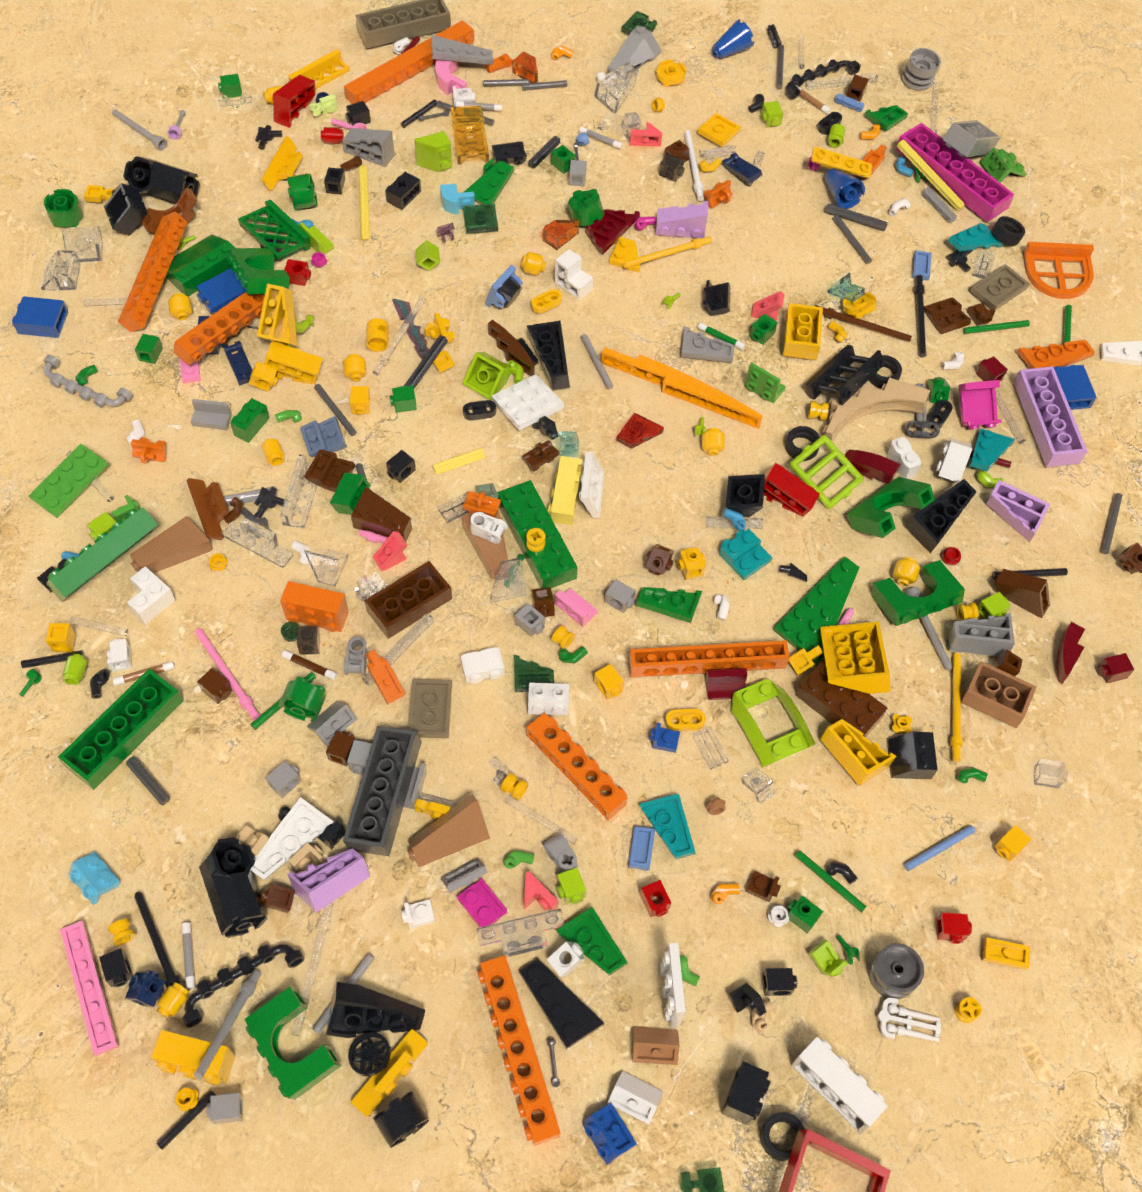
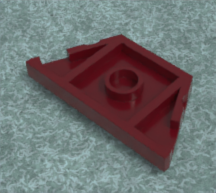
M605 209L602 219L599 221L596 219L593 221L594 224L587 226L586 233L601 253L604 254L640 218V212L635 211L634 214H626L625 210L614 211Z

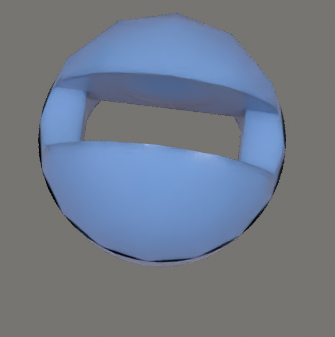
M585 132L577 135L576 142L578 145L585 146L589 144V138Z

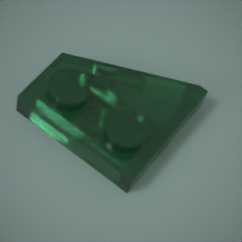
M514 655L515 693L529 692V683H554V670L542 667L533 661H525L520 659V656Z

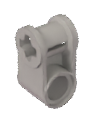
M353 637L348 642L347 655L344 662L345 675L356 673L365 676L366 654L368 651L366 642L362 637ZM355 647H362L360 650H353Z
M562 833L543 843L546 853L561 873L577 868L576 854Z

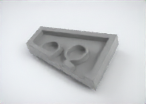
M684 327L681 357L733 362V344L717 338H708L704 336V333H695L690 331V328Z

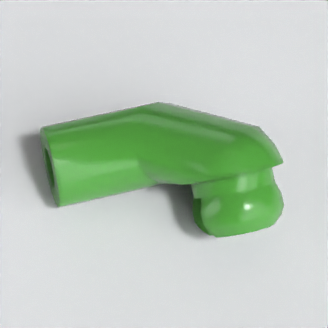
M285 410L275 414L278 423L292 418L294 423L302 420L301 413L298 410Z
M515 850L504 858V865L506 868L512 869L522 862L533 864L535 854Z
M680 955L682 980L696 987L700 976L690 972L687 963L688 958Z

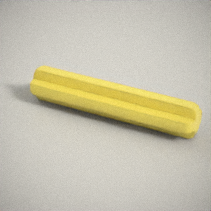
M482 448L436 463L433 465V470L435 474H440L485 458V453Z

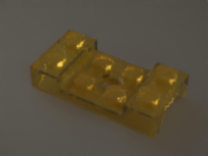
M482 105L451 107L458 165H461L467 158L480 157L488 163L489 150L486 141Z

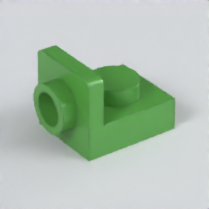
M128 495L124 496L127 504L112 511L116 522L120 519L124 522L129 512L135 508L140 509L135 499L131 500Z

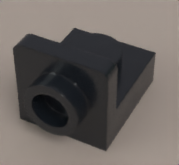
M336 821L333 825H328L317 838L332 850L344 837V826L339 821Z
M745 983L729 994L736 1012L747 1008L749 1011L753 1010L759 1017L767 1012L761 995L748 983Z

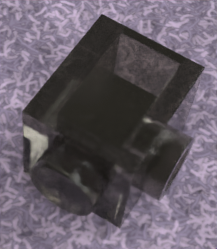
M667 154L660 163L659 176L676 182L684 174V160Z
M298 626L297 647L300 655L320 654L318 626Z

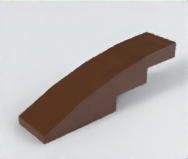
M492 319L488 323V335L497 340V348L506 353V361L513 360L523 367L524 373L530 377L533 376L535 364L527 351L514 336Z

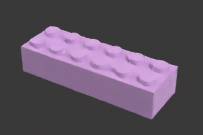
M1054 367L1020 370L1014 381V386L1045 466L1054 467L1080 464L1087 453V449Z

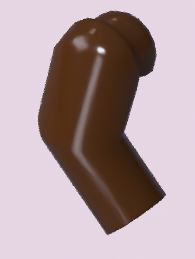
M354 156L351 160L341 164L340 167L346 172L350 169L358 168L362 165V160L359 156Z
M234 497L230 501V505L234 508L223 518L229 525L240 516L243 502L238 497Z

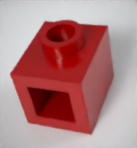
M941 913L936 919L938 940H948L952 944H960L972 933V923L968 921V914Z

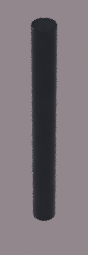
M1067 568L1015 571L1035 577L1065 576L1068 574ZM1002 571L992 572V578L995 579Z

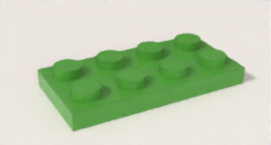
M80 444L29 497L54 517L58 518L109 464L83 444Z

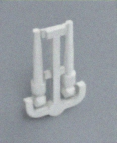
M888 998L883 1002L882 1011L878 1013V1020L881 1022L880 1031L884 1037L894 1040L895 1034L893 1032H895L896 1035L900 1036L907 1035L939 1041L941 1031L940 1018L907 1010L901 1006L897 1008L898 999ZM889 1013H891V1014L897 1013V1015H899V1016H904V1017L907 1016V1019L901 1018V1017L892 1016V1015H890ZM912 1017L935 1021V1025L914 1021ZM893 1021L906 1024V1029L902 1026L895 1027L893 1024L886 1026V1022ZM911 1026L935 1031L934 1036L913 1031Z

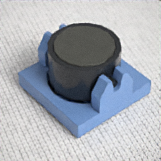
M510 265L491 286L485 301L489 308L493 304L499 308H502L504 305L509 307L520 294L523 282L515 274L516 268L513 265Z

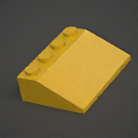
M879 621L820 627L828 683L868 694L890 692V672Z

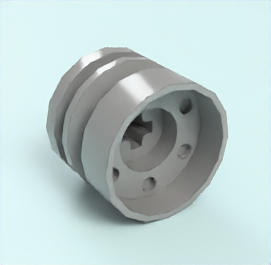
M918 48L911 52L902 75L904 83L914 90L923 91L929 89L941 64L938 54L927 48Z

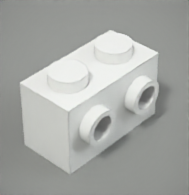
M529 683L528 714L542 715L545 712L547 715H568L569 684Z

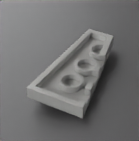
M435 35L431 36L432 59L493 65L492 50Z

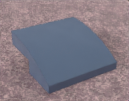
M335 416L321 423L315 420L300 427L310 457H315L319 449L336 452L347 447L339 422Z

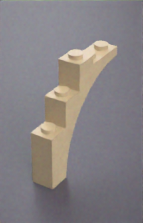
M889 378L887 384H883L882 389L864 384L861 391L858 390L856 395L852 396L844 405L839 404L838 397L835 395L829 401V407H831L830 423L825 425L823 435H826L833 442L837 434L845 426L862 416L879 411L903 410L923 414L929 399L930 390Z

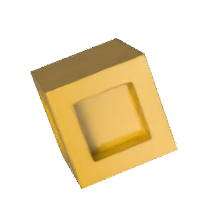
M257 361L248 384L268 392L271 386L275 387L278 377L275 376L277 369Z
M351 386L350 407L352 414H370L371 397L369 386Z
M49 623L46 642L52 652H73L76 634L69 623Z
M612 664L594 673V683L606 700L611 697L615 698L622 693L624 680Z
M1015 824L994 848L1002 858L1011 862L1032 839Z

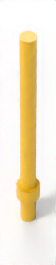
M710 236L702 239L696 238L689 243L624 261L623 266L627 268L688 249H698L702 245L711 243L712 239Z
M959 653L953 654V726L950 746L952 747V761L954 762L961 761V748L963 747V738L961 737V654Z

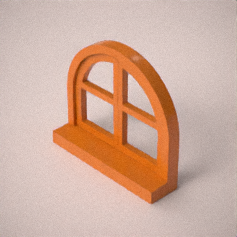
M1028 241L1023 252L1027 277L1036 289L1048 296L1059 299L1079 297L1089 289L1094 278L1091 261L1094 247L1089 244ZM1034 260L1054 261L1056 273L1036 272ZM1062 262H1081L1084 274L1064 273ZM1040 277H1057L1059 289L1046 284ZM1065 278L1084 279L1079 286L1066 289Z

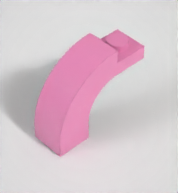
M437 59L435 64L436 82L445 94L449 95L453 92V86H456V89L467 88L466 81L452 75L458 69L457 61Z

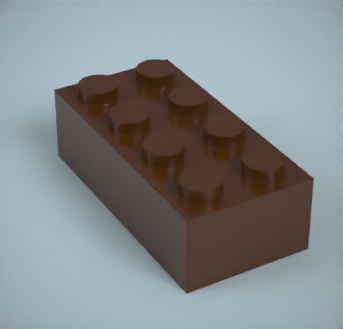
M428 561L364 601L367 613L389 639L452 599V591L450 585L431 562Z
M824 659L803 681L796 694V697L830 723L834 724L843 719L864 733L863 736L865 738L880 722L888 709L868 693L828 683Z

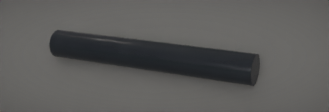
M434 99L402 121L400 123L403 128L407 127L417 120L420 115H424L437 105V101Z
M83 650L23 660L21 661V667L23 669L63 662L67 660L68 656L73 654L84 656Z
M210 1090L156 1144L163 1150L207 1107V1103H210V1096H215L216 1094Z

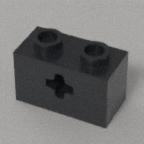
M405 171L386 188L387 203L403 210L421 192V180Z

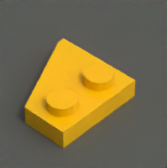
M620 237L609 259V264L624 268V261L637 258L636 241ZM640 264L625 269L639 273Z

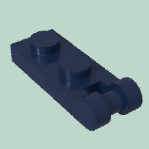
M736 152L732 153L729 158L722 160V165L725 169L750 184L762 176V171L739 157Z
M236 341L233 345H224L223 349L240 386L249 382L252 368L240 341Z

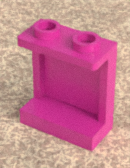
M999 380L959 384L961 427L968 426V430L979 429V425H985V428L996 427L997 423H1002V419H998L996 388L1000 387Z

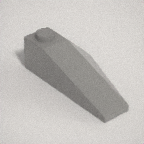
M637 26L629 34L609 64L608 70L622 75L633 70L634 66L638 64L643 65L647 60H654L661 53V48L651 31Z

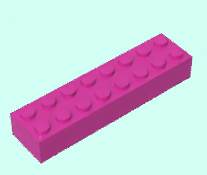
M920 123L900 136L898 143L901 140H905L965 205L987 223L1009 209L1015 194L970 159L960 156L958 150L949 148L946 142L926 125ZM897 147L896 151L909 160Z

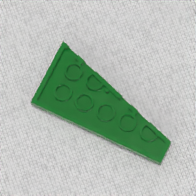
M844 557L774 627L773 631L784 640H787L798 651L804 648L808 653L819 645L824 652L820 627L835 626L837 624L860 567L847 557ZM824 653L812 660L817 666L820 664Z

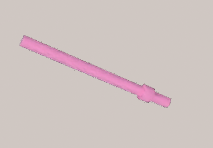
M198 628L195 630L196 636L225 679L229 681L231 688L239 698L241 707L247 710L253 720H256L260 715L253 706L254 702L250 696H246L203 630Z

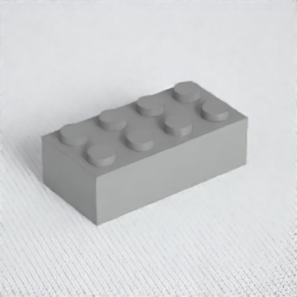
M972 120L953 122L942 140L946 142L949 148H955L959 151L958 154L966 158L988 154L1001 137L979 121Z

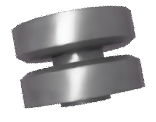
M895 943L886 946L873 959L869 968V978L875 990L886 998L898 1000L910 995L921 984L924 977V964L921 957L914 949L904 944Z

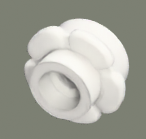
M773 906L768 914V919L771 923H774V926L782 927L789 921L788 911L783 906Z

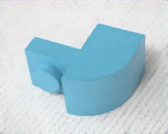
M456 184L440 185L442 206L447 212L459 214V209L475 208L474 192L457 193Z

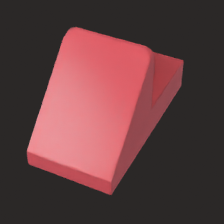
M646 122L645 130L631 129L630 146L661 147L662 132L649 122Z
M779 291L753 303L751 316L753 318H760L763 314H766L777 321L779 309L783 307L784 294Z
M393 531L374 554L373 559L380 570L385 571L407 559L403 551L408 545L398 531Z
M528 871L525 879L524 909L538 899L537 902L543 910L546 911L548 909L553 913L558 908L559 901Z

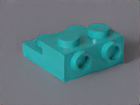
M750 529L746 531L739 530L731 541L726 539L721 544L719 556L743 581L769 564L773 558L760 545L761 540Z

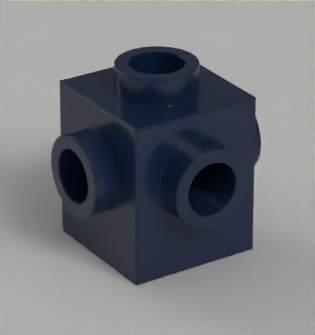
M151 970L136 972L129 982V989L125 999L143 1007H155L157 1000L163 993L165 981L158 978L159 974Z

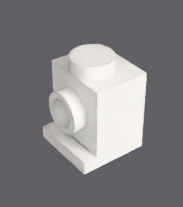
M453 86L454 106H456V101L475 102V92H472L471 88L456 89V86Z
M114 639L109 642L110 650H107L109 659L107 664L111 671L117 672L132 669L131 649L127 640Z

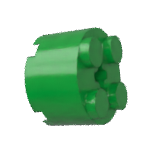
M310 173L287 177L288 185L291 187L288 188L289 196L294 199L292 201L294 210L318 205L317 194L314 190L315 185Z
M57 189L54 190V194H48L44 199L45 209L54 227H77L79 225L83 211L77 195L73 194L71 190Z
M596 189L573 192V196L568 201V207L573 222H576V225L589 226L594 224V220L598 219L599 221L602 219L604 210Z
M296 677L295 680L288 682L279 702V707L283 706L285 708L283 712L295 719L305 721V718H311L310 722L316 721L326 698V690L322 686H314L307 683V680L302 677Z

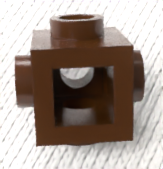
M1137 542L1130 545L1117 556L1124 570L1131 574L1135 572L1142 573V547Z
M656 544L652 551H649L646 555L645 561L647 564L645 568L650 569V572L655 575H663L667 570L670 571L674 563L671 560L674 550Z

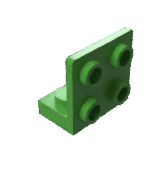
M993 147L981 160L982 165L990 176L1000 183L1010 172L1023 177L1027 175L1024 171V166L1017 162L1016 155L1012 152L1008 153L1002 148L997 149Z
M751 363L745 387L774 404L785 391L786 386L781 384V380Z

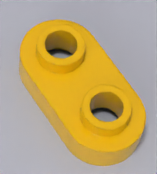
M551 289L534 297L531 302L532 310L535 313L541 314L562 303V293L557 289Z
M675 709L667 713L665 724L668 729L674 731H697L704 727L706 716L699 709ZM695 719L698 723H693L692 720ZM672 720H677L678 724L672 723Z

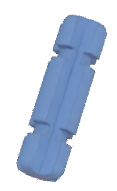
M840 93L835 99L836 103H843V106L851 109L855 108L858 112H862L864 109V103H858L857 100L847 96L844 97Z

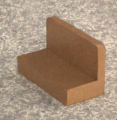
M634 1027L632 1062L678 1065L680 1046L678 1030Z

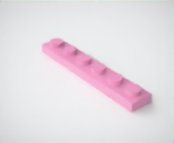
M83 921L62 928L60 931L94 1055L98 1056L119 1046L85 924Z

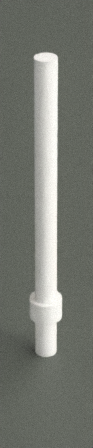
M687 130L684 134L686 144L690 148L689 159L694 179V192L697 194L698 201H703L704 188L702 182H700L691 132Z

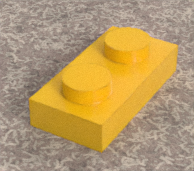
M986 938L984 940L983 961L1027 970L1030 964V946Z

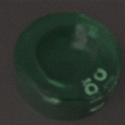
M296 622L285 623L281 627L283 639L288 642L298 640L301 636L300 626Z

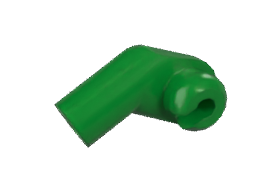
M93 364L80 370L75 377L79 385L87 384L88 380L86 377L98 373L96 366Z
M583 646L574 653L569 652L565 648L558 652L559 659L563 663L573 664L588 654V651Z
M968 767L958 772L959 776L957 779L965 784L968 783L969 778L985 782L988 773L974 767Z

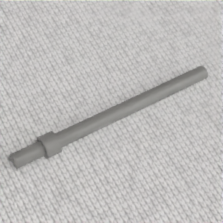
M254 970L248 981H245L240 988V995L194 1073L196 1079L201 1080L204 1077L245 1002L253 995L256 989L255 985L261 976L258 970Z

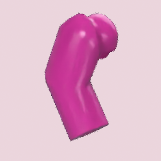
M640 217L635 222V228L641 231L647 225H655L656 217Z

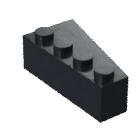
M561 320L527 325L529 340L552 389L570 388Z
M965 479L961 480L915 514L906 525L907 529L931 553L977 491Z

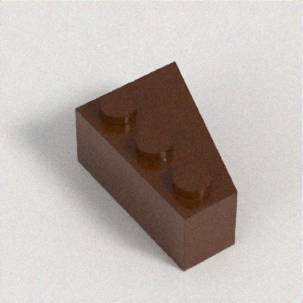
M365 487L351 515L353 528L372 531L389 537L393 531H398L405 542H407L412 531L411 518Z

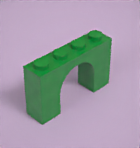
M230 248V253L227 255V263L247 294H265L267 284L289 289V276L286 271L273 270L274 254L270 248Z
M897 477L847 513L851 528L884 538L896 529L892 514L885 510L899 505H907L918 509L925 508L935 500L931 484Z
M940 560L923 566L921 579L933 592L929 596H909L903 593L891 578L873 583V599L895 626L906 624L912 620L963 602L965 588Z
M288 987L244 1020L248 1025L246 1031L258 1043L256 1048L259 1054L266 1058L269 1063L267 1068L274 1078L277 1077L281 1084L278 1086L280 1092L285 1098L288 1097L289 1099L296 1100L340 1068L341 1064L332 1048L324 1044L303 1060L295 1063H289L282 1057L279 1051L278 1040L283 1027L308 1009L298 990Z

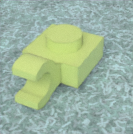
M334 94L320 98L319 103L309 105L313 116H319L321 112L325 115L338 111Z

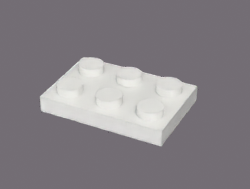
M592 451L585 453V460L582 463L584 471L581 476L582 489L579 491V498L592 518H600L604 471Z

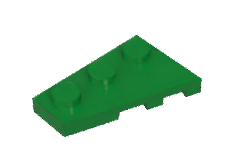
M500 160L464 192H474V202L491 209L515 169L513 166Z
M643 587L636 606L691 623L702 591L696 590L695 593L678 589V592L667 591L664 588Z
M593 907L556 930L568 942H573V944L576 942L584 951L583 954L609 976L628 964Z

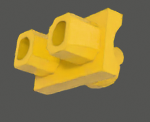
M435 313L434 321L429 322L424 329L425 335L433 339L435 338V340L439 335H442L448 340L447 343H452L455 338L454 332L446 331L450 327L449 319L441 318L440 313Z

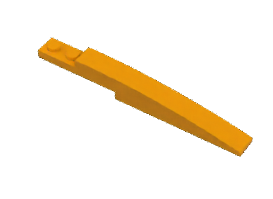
M605 347L602 351V364L662 386V392L752 427L759 429L763 418L761 414L690 375L640 354L635 359Z

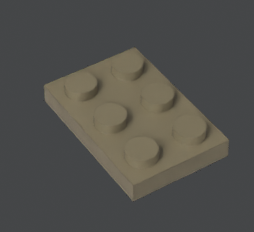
M1005 264L973 285L970 291L991 309L997 310L1028 289L1030 283Z
M412 679L408 730L417 731L420 738H449L452 680Z

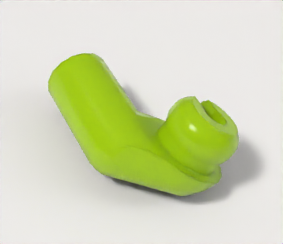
M513 360L508 361L507 365L513 368L511 373L515 376L514 383L522 381L523 367Z
M984 470L977 473L978 481L986 488L995 487L999 480L1003 482L1002 478H992Z

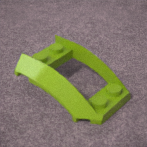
M769 678L733 693L731 713L738 720L761 761L762 768L816 744L795 703L783 688ZM778 697L797 730L767 743L757 723L747 709Z

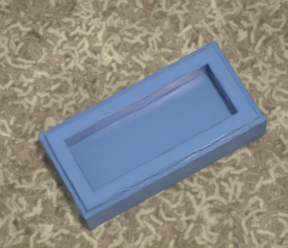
M915 250L912 278L916 279L917 275H922L923 280L929 281L932 253Z
M634 826L628 868L650 870L655 829Z

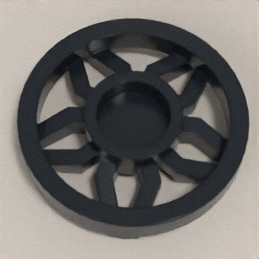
M375 1032L365 1033L352 1043L348 1053L349 1064L361 1076L376 1075L388 1066L391 1057V1047L386 1038L381 1034ZM371 1038H378L381 1041L374 1044ZM362 1042V1049L355 1051L356 1047ZM386 1050V1055L384 1058L382 1053H384V1051ZM378 1059H381L383 1062L380 1064V1063H377L376 1061H377ZM354 1062L360 1063V1069L354 1065ZM372 1064L376 1066V1068L373 1070H371Z

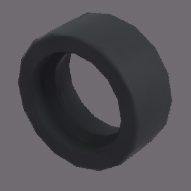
M1002 216L994 224L992 234L1003 244L1015 246L1019 244L1025 235V228L1014 218Z
M882 355L884 362L883 367L890 369L894 376L884 377L876 373L869 379L871 384L882 388L883 384H887L889 378L900 379L902 373L901 364L892 356Z
M807 426L793 428L789 432L785 443L788 455L795 459L803 452V449L794 445V439L805 438L813 444L820 438L818 432ZM819 448L804 461L813 459L817 455Z
M778 1112L770 1116L762 1125L760 1132L761 1145L770 1157L779 1161H788L792 1149L781 1151L772 1145L769 1136L772 1126L778 1122L788 1123L794 1128L796 1136L798 1130L805 1128L795 1115L787 1112Z

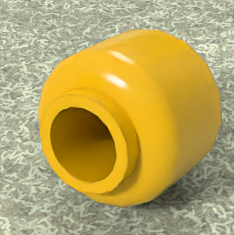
M529 251L523 255L520 267H522L524 273L537 276L540 271L544 272L546 262H543L541 254Z
M173 294L168 300L169 311L172 317L178 320H186L192 314L191 300L185 294Z
M349 354L343 360L345 377L351 379V381H360L366 375V361L359 354Z
M709 428L702 434V450L707 452L708 455H719V452L725 449V434L719 428Z
M903 557L895 564L893 578L901 586L913 584L917 581L920 566L915 559Z

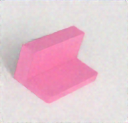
M568 589L565 593L559 590L555 594V605L582 627L597 614L598 610L572 589Z

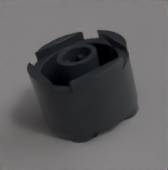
M413 1091L404 1095L401 1100L399 1097L395 1098L387 1104V1111L383 1110L372 1118L390 1148L404 1142L406 1137L412 1133L414 1135L429 1122L427 1113Z

